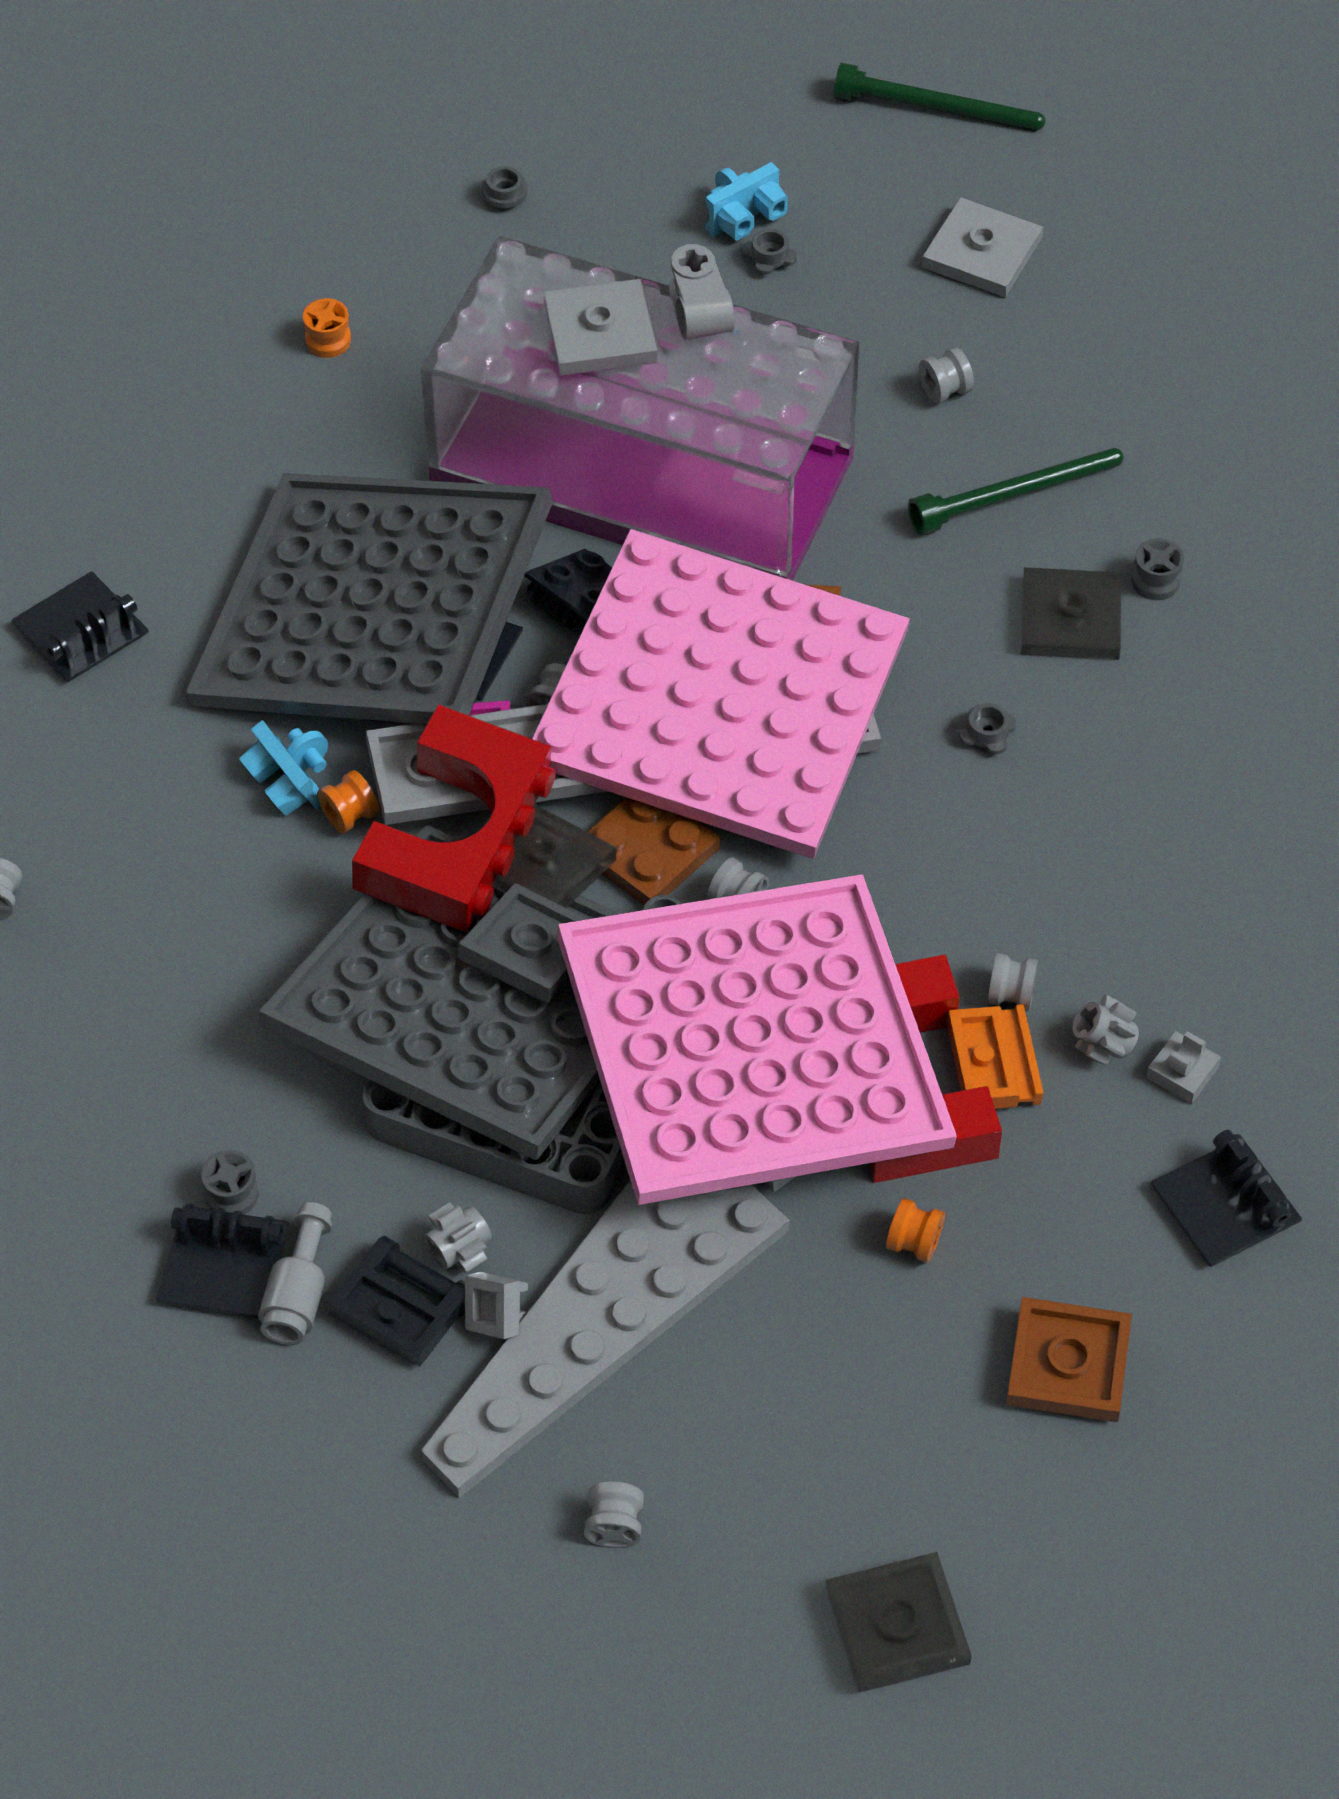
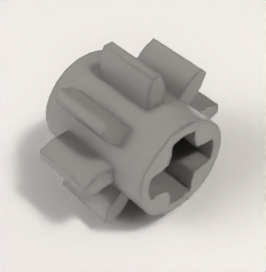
M1108 995L1103 996L1100 1004L1096 1002L1086 1003L1077 1012L1073 1022V1033L1080 1039L1076 1043L1075 1048L1103 1065H1108L1111 1056L1115 1058L1127 1056L1134 1049L1139 1036L1138 1026L1132 1022L1137 1014L1136 1011Z
M449 1202L428 1216L433 1225L429 1227L430 1231L423 1236L424 1242L434 1260L443 1269L446 1270L454 1265L457 1270L462 1268L467 1273L488 1259L483 1250L487 1248L486 1243L492 1240V1234L484 1218L473 1206H468L462 1210L459 1205L454 1207Z

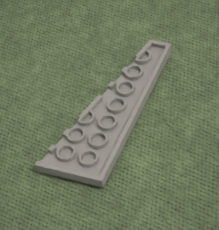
M630 1180L520 1322V1335L510 1337L505 1341L421 1450L422 1461L458 1498L462 1497L789 1232L790 1220L753 1185L638 1205Z

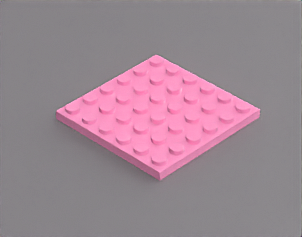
M630 529L532 739L551 746L550 767L556 769V774L814 859L908 631L910 618Z
M863 874L558 924L557 939L638 1205L954 1148L957 1135Z

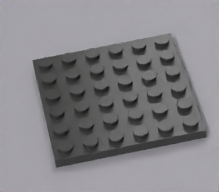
M283 473L185 692L191 706L428 724L439 704L469 716L552 506L553 498L549 487Z
M426 825L416 836L424 840L441 843L459 841V839L429 825ZM511 864L509 871L504 877L497 875L491 886L494 888L493 898L486 912L487 914L503 895L517 883L587 919L619 914ZM364 894L259 1010V1026L537 1161L600 1081L570 979L547 1004L458 959L459 943L483 917L476 915L466 933Z

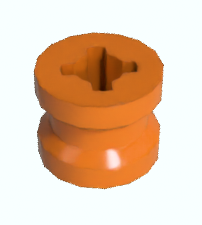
M330 298L317 299L309 303L302 315L304 329L306 330L305 342L307 349L312 354L324 358L337 357L343 354L351 344L347 307L342 302Z
M356 770L346 773L342 778V782L338 785H326L317 792L318 800L325 816L333 827L342 834L353 829L355 821L362 817L370 819L379 813V805L375 794L364 777Z
M903 1198L893 1217L886 1241V1249L896 1253L907 1250L914 1253L917 1260L928 1264L938 1245L946 1213L936 1208L930 1211L919 1209L913 1200Z

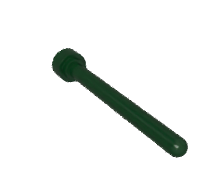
M843 62L839 65L834 85L833 97L852 101L853 97L861 98L862 94L1032 130L1042 129L1046 122L1044 115L1039 112L866 77V72L859 71V66Z
M1111 448L944 499L940 495L933 496L930 493L909 499V517L917 534L925 535L940 530L942 524L947 523L951 516L1117 467L1122 464L1124 455L1120 449Z

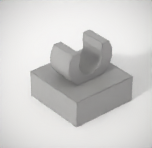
M1175 1031L1149 1065L1146 1079L1192 1105L1218 1070L1221 1056L1205 1048L1206 1041L1187 1031L1182 1035Z
M484 1272L465 1275V1330L501 1339L519 1336L520 1322L528 1313L527 1311L520 1310V1292L528 1290V1283Z

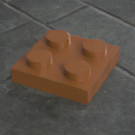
M625 798L576 842V854L643 905L655 896L669 895L720 849V836L701 822L630 798Z
M1022 1297L1006 1405L1118 1422L1132 1314Z

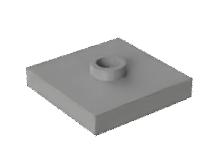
M960 197L924 253L922 268L1006 298L1040 243L1044 227Z
M641 279L544 291V305L560 376L657 363V347Z

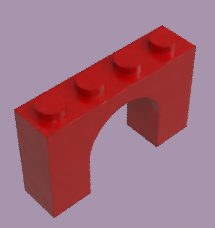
M438 704L417 742V772L471 792L485 803L492 816L487 824L474 835L463 840L442 843L424 840L373 821L352 859V889L467 933L476 915L483 917L486 914L494 894V888L491 886L497 875L504 877L509 871L515 854L513 845L518 835L526 837L530 831L536 809L533 807L538 797L546 798L551 791L556 776V769L550 767L551 746Z
M946 954L895 964L919 1032L947 1028L946 1019L948 1011L958 1009L960 997ZM988 1086L942 1095L957 1135L954 1148L867 1163L873 1182L878 1183L998 1159L1002 1128Z

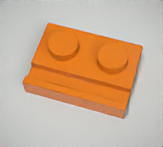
M1024 1004L1016 1005L1015 1009L1001 1010L1000 1006L949 1010L946 1024L960 1090L988 1086L995 1109L1017 1107L1018 1102L1032 1101L1033 1105H1041L1044 1092Z

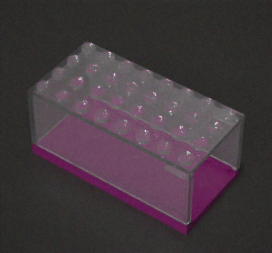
M498 236L420 369L429 480L549 487L553 503L546 519L547 522L621 545L624 544L630 529L793 581L853 460L860 342L737 305H733L735 317L734 331L684 340L681 336L676 312L670 298L669 285ZM641 279L657 347V363L560 376L544 305V291Z

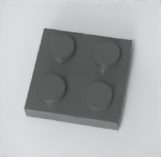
M515 883L459 943L458 959L548 1004L570 979L557 939L558 924L587 920V918Z

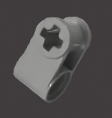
M687 244L679 247L671 257V269L674 279H672L669 286V294L676 312L682 338L689 340L734 331L735 317L731 296L723 284L714 255L709 249L698 244Z

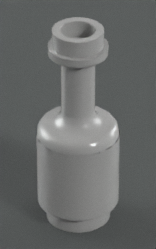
M307 1202L300 1206L299 1212L295 1214L293 1221L294 1225L299 1229L292 1257L279 1259L271 1268L258 1317L262 1323L260 1327L262 1334L274 1342L287 1345L298 1344L303 1341L304 1335L312 1330L325 1283L323 1271L313 1261L320 1236L328 1234L332 1227V1212L322 1204Z

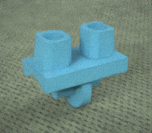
M772 162L749 174L744 172L738 176L730 168L718 171L715 174L716 188L710 190L708 196L705 197V203L709 212V220L705 223V229L713 237L726 232L736 241L750 234L754 228V215L761 212L768 220L775 221L786 215L788 210V196L779 186V169Z
M261 720L251 729L259 740L239 758L240 761L260 784L281 767L285 774L264 791L285 816L299 808L307 800L316 809L320 808L317 796L319 787L304 769L311 767L316 773L325 769L327 763L323 757L328 750L329 744L327 739L319 731L303 733L299 728H296L288 734L291 744L287 748L280 738L276 737L267 724Z

